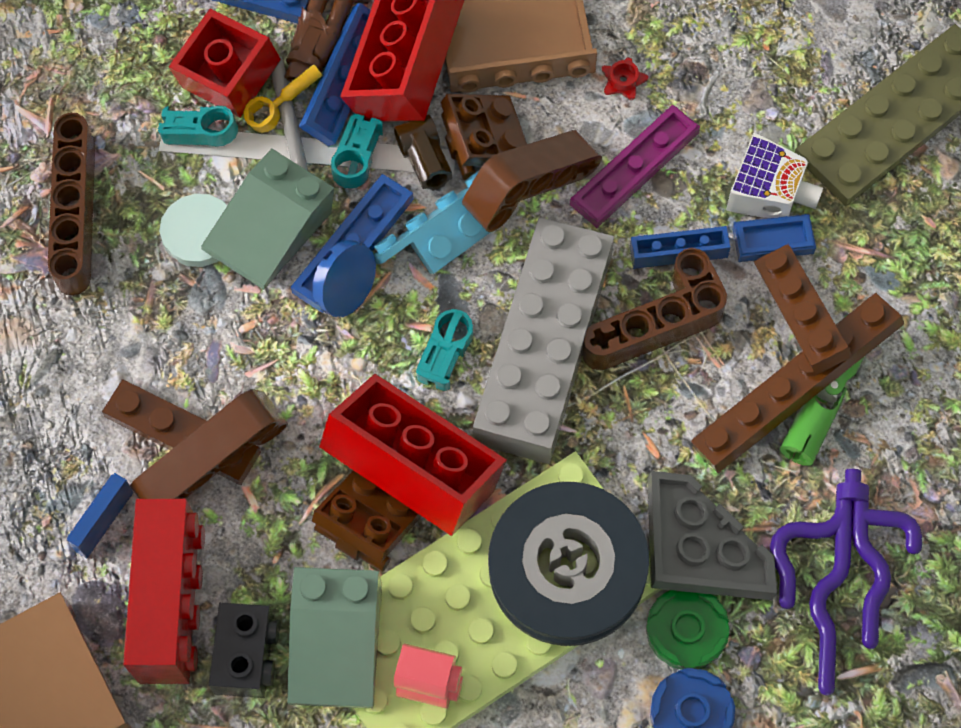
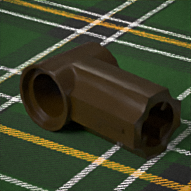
M430 114L426 115L424 121H408L393 127L399 149L404 158H409L422 189L434 191L444 187L453 178L452 170L440 147L438 131Z

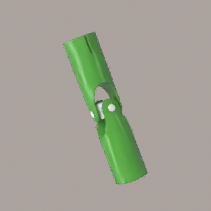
M863 358L798 410L780 447V452L786 458L792 459L793 462L804 466L813 464L845 397L847 388L844 386L847 380L856 375ZM816 398L823 403L834 402L831 410L822 407Z

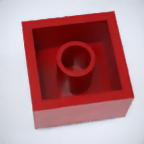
M210 8L168 67L183 89L216 106H225L231 110L233 115L241 118L247 103L256 97L281 61V58L269 37Z

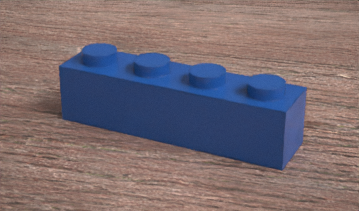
M727 226L635 236L631 237L629 248L633 269L675 264L678 254L687 248L702 250L710 260L728 258L731 246Z

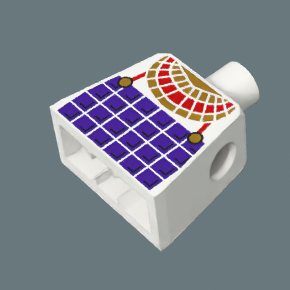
M753 133L731 189L726 210L767 219L789 216L794 202L816 210L823 187L802 181L808 164L804 157L759 134Z

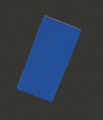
M809 214L733 223L732 230L738 262L755 261L786 244H789L795 256L815 253L816 244Z
M116 473L110 476L67 537V541L74 551L86 559L134 493L125 478Z

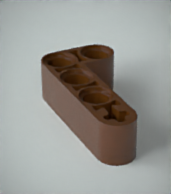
M571 130L500 152L488 159L481 167L466 192L462 205L487 232H493L508 221L520 201L585 179L600 165L602 156L577 130Z
M687 248L678 254L672 276V283L676 292L588 327L584 338L582 354L586 365L594 370H606L719 324L726 306L727 293L706 253L697 248ZM692 268L698 271L699 274L695 276L687 275L683 272V269ZM704 300L711 301L716 307L711 309L704 308L699 302ZM673 314L678 316L681 321L671 323L666 321L663 316ZM632 328H638L644 331L645 335L634 337L627 331Z
M250 389L231 401L140 474L130 484V487L139 499H186L251 446L263 445L275 438L288 426V423L265 392Z

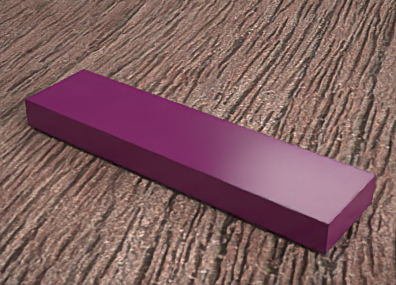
M672 104L570 198V206L593 226L598 228L699 134L700 126Z

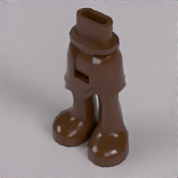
M310 0L307 10L302 7L301 15L298 17L297 28L291 41L290 53L286 58L289 66L284 77L289 82H292L313 64L322 73L341 35L355 3L368 4L371 0H335L326 22L322 15L329 0Z

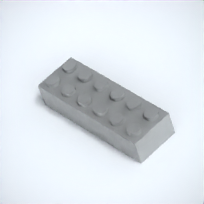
M542 217L538 218L473 424V438L488 448L550 465L582 359L584 338L588 327L592 325L612 257L614 236Z

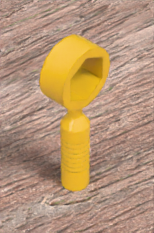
M313 64L281 90L280 96L274 101L263 96L250 100L244 109L246 123L259 133L271 131L280 119L278 106L284 101H292L323 76L322 73ZM263 106L269 107L270 116L260 124L254 122V113Z

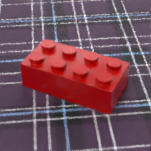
M374 0L340 96L355 114L364 115V121L370 122L371 118L381 121H424L464 0Z
M377 374L372 375L329 413L319 448L450 536H453L495 491L507 459Z
M136 499L123 665L139 684H190V671L197 670L198 650L197 646H192L193 630H199L200 607L199 605H194L195 590H201L203 582L202 565H197L198 550L204 549L205 528L204 525H199L198 513L192 511L187 499Z

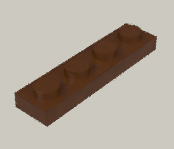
M789 244L754 261L759 274L815 375L853 357L848 345Z
M124 379L121 380L102 410L105 418L169 450L173 449L206 422V420ZM251 446L221 470L218 475L241 486L261 453L259 446Z

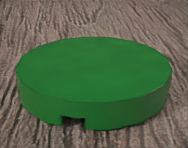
M668 590L657 598L649 610L646 624L648 643L656 656L672 668L682 670L686 668H705L719 658L728 643L729 619L723 605L712 594Z

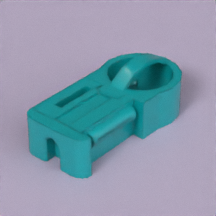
M220 105L200 107V111H171L169 106L162 110L161 114L164 123H159L158 132L163 142L167 145H210L220 147L231 143L238 133V125L231 110ZM224 119L229 121L228 126L222 131L208 128L217 120Z
M351 115L338 149L331 160L332 177L339 186L349 189L357 188L363 185L369 178L372 154L379 136H383V123L381 120L371 118L370 122L364 121V115ZM351 161L347 175L337 170L338 166L343 162ZM360 163L363 166V169L356 174L358 165Z
M451 309L444 311L437 317L434 330L416 369L417 380L420 383L429 385L431 381L435 383L436 389L442 391L450 389V380L448 379L452 374L458 357H464L467 347L473 340V324L467 313ZM450 321L445 337L443 338L440 335L441 327L445 323ZM459 321L467 326L468 333L461 340L452 341Z

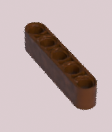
M72 112L60 116L55 122L53 130L48 270L59 290L66 295L74 296L84 292L91 280L95 140L86 119L82 115ZM80 134V135H79L78 137H76V138L69 139V138L72 137L73 135ZM74 167H79L74 172H68L70 169ZM78 200L76 204L66 206L69 202ZM77 234L72 240L65 241L67 236ZM77 268L71 275L63 276L66 270Z

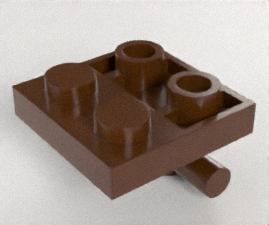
M446 94L440 102L443 109L441 118L447 132L445 141L451 158L457 161L463 180L476 173L474 166H483L492 156L527 144L510 95Z
M353 470L314 510L312 522L315 523L314 530L336 543V549L356 561L362 559L383 572L391 560L387 555L422 516Z

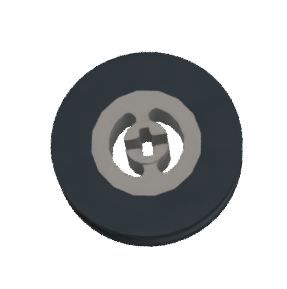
M555 482L542 485L515 500L502 514L496 524L488 553L490 584L502 612L525 634L553 645H585L603 639L615 632L636 610L643 595L648 576V544L643 529L635 515L613 494L594 485L580 482ZM569 539H577L583 542L595 553L599 569L593 578L588 579L584 577L586 575L588 556L587 554L582 556V544ZM544 549H551L549 571H554V581L561 586L571 587L570 589L558 588L548 582L541 574L538 558ZM567 557L570 562L576 560L575 569L570 570L567 565L561 566V558Z

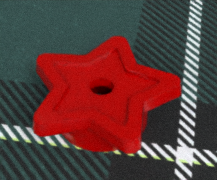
M630 57L617 61L612 66H602V72L608 79L604 88L606 95L621 93L629 100H634L636 87L645 83L649 78L647 74L639 72ZM625 77L627 80L621 81L620 78Z

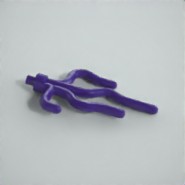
M846 469L845 482L836 485L835 513L829 520L820 523L800 521L787 523L778 528L774 533L769 547L770 552L774 555L775 568L779 574V604L784 609H791L796 601L795 569L786 553L787 543L793 538L821 539L830 538L835 535L833 569L817 583L812 590L809 601L810 614L819 630L820 636L818 689L825 696H829L835 691L836 630L826 609V601L829 595L840 587L848 577L851 566L852 538L856 551L871 567L875 577L873 585L864 598L862 609V644L868 649L876 648L879 643L880 605L887 596L891 584L889 565L882 554L869 541L868 526L900 528L906 535V550L912 555L918 554L922 550L921 527L913 517L899 511L869 509V486L861 483L862 471L859 469Z

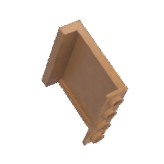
M464 0L445 58L450 91L470 93L480 88L495 86L506 88L516 83L531 81L543 83L553 78L567 76L579 78L589 73H595L597 50L592 48L583 0Z
M61 592L0 624V728H131L125 720L75 620L76 615L70 603Z

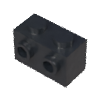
M219 602L208 685L214 695L265 698L266 686L273 685L275 675V661L269 660L271 644L277 645L280 631L279 619H274L270 606Z

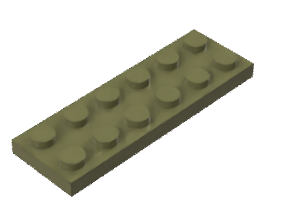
M956 24L951 26L795 149L794 153L808 161L806 168L845 206L849 205L961 115V28Z

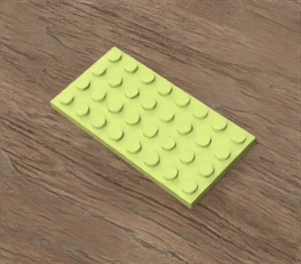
M576 451L467 520L453 536L449 534L444 535L380 576L382 593L373 709L353 708L365 728H456L577 647L545 643L532 638L518 629L502 612L494 597L490 584L488 565L489 545L496 524L506 509L523 494L542 485L555 482H580L603 489ZM569 539L582 544V556L585 554L588 556L586 575L584 577L588 579L593 578L599 569L595 553L583 542L577 539ZM544 549L538 558L541 574L548 582L558 588L570 589L571 587L561 586L554 581V571H549L551 549ZM650 552L648 576L638 606L662 590L651 588ZM567 557L561 558V566L567 565L570 570L575 569L576 560L570 562ZM404 643L456 656L455 665L462 667L461 676L463 677L461 692L457 702L450 701L448 708L445 709L396 696L394 675Z

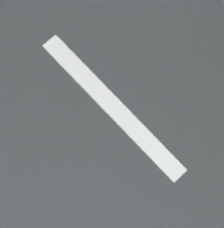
M238 132L236 138L231 143L220 147L210 145H167L161 138L159 151L250 159H262L272 148L290 159L286 138L282 135ZM301 137L306 162L331 165L332 157L337 151L341 140H337L336 144L328 147L316 138ZM376 144L372 154V169L415 172L409 158L403 157L398 145ZM442 149L453 175L455 160L451 158L448 149ZM351 161L343 162L339 166L350 167Z

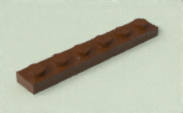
M874 293L836 324L850 349L852 358L815 375L802 351L691 440L694 449L717 473H720L904 325L902 315L877 293Z

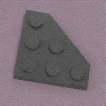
M651 471L647 478L651 588L772 600L777 594L774 555L763 545L758 547L742 531L744 526L721 504L716 506L700 491L702 486L691 475Z

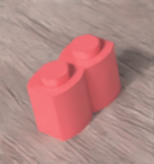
M404 643L394 675L396 696L447 709L450 701H458L463 683V677L461 676L462 667L455 665L456 656Z

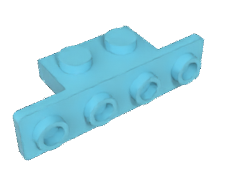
M478 172L465 180L467 187L458 194L451 191L435 202L438 208L427 216L422 212L410 219L405 224L408 230L401 235L395 237L394 234H391L374 246L377 250L374 253L376 264L386 262L410 244L428 272L434 274L491 233L487 232L462 205V200Z

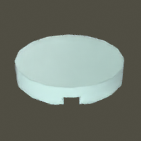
M195 193L181 197L171 204L161 218L159 230L167 253L185 266L204 267L217 263L218 260L203 251L201 245L227 207L225 202L210 194Z

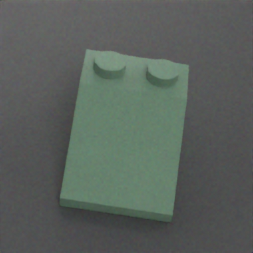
M271 148L248 173L204 240L201 249L264 290L331 214L334 187Z
M294 567L290 606L288 705L373 709L382 593L379 571Z

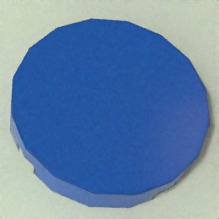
M345 240L334 245L330 249L333 253L328 260L323 258L317 266L313 279L314 301L320 305L319 309L333 317H345L360 307L371 291L375 279L376 261L373 252L366 245L353 240Z
M686 668L667 676L659 683L651 699L650 719L653 728H732L735 720V704L730 692L726 689L727 686L719 677L706 670Z

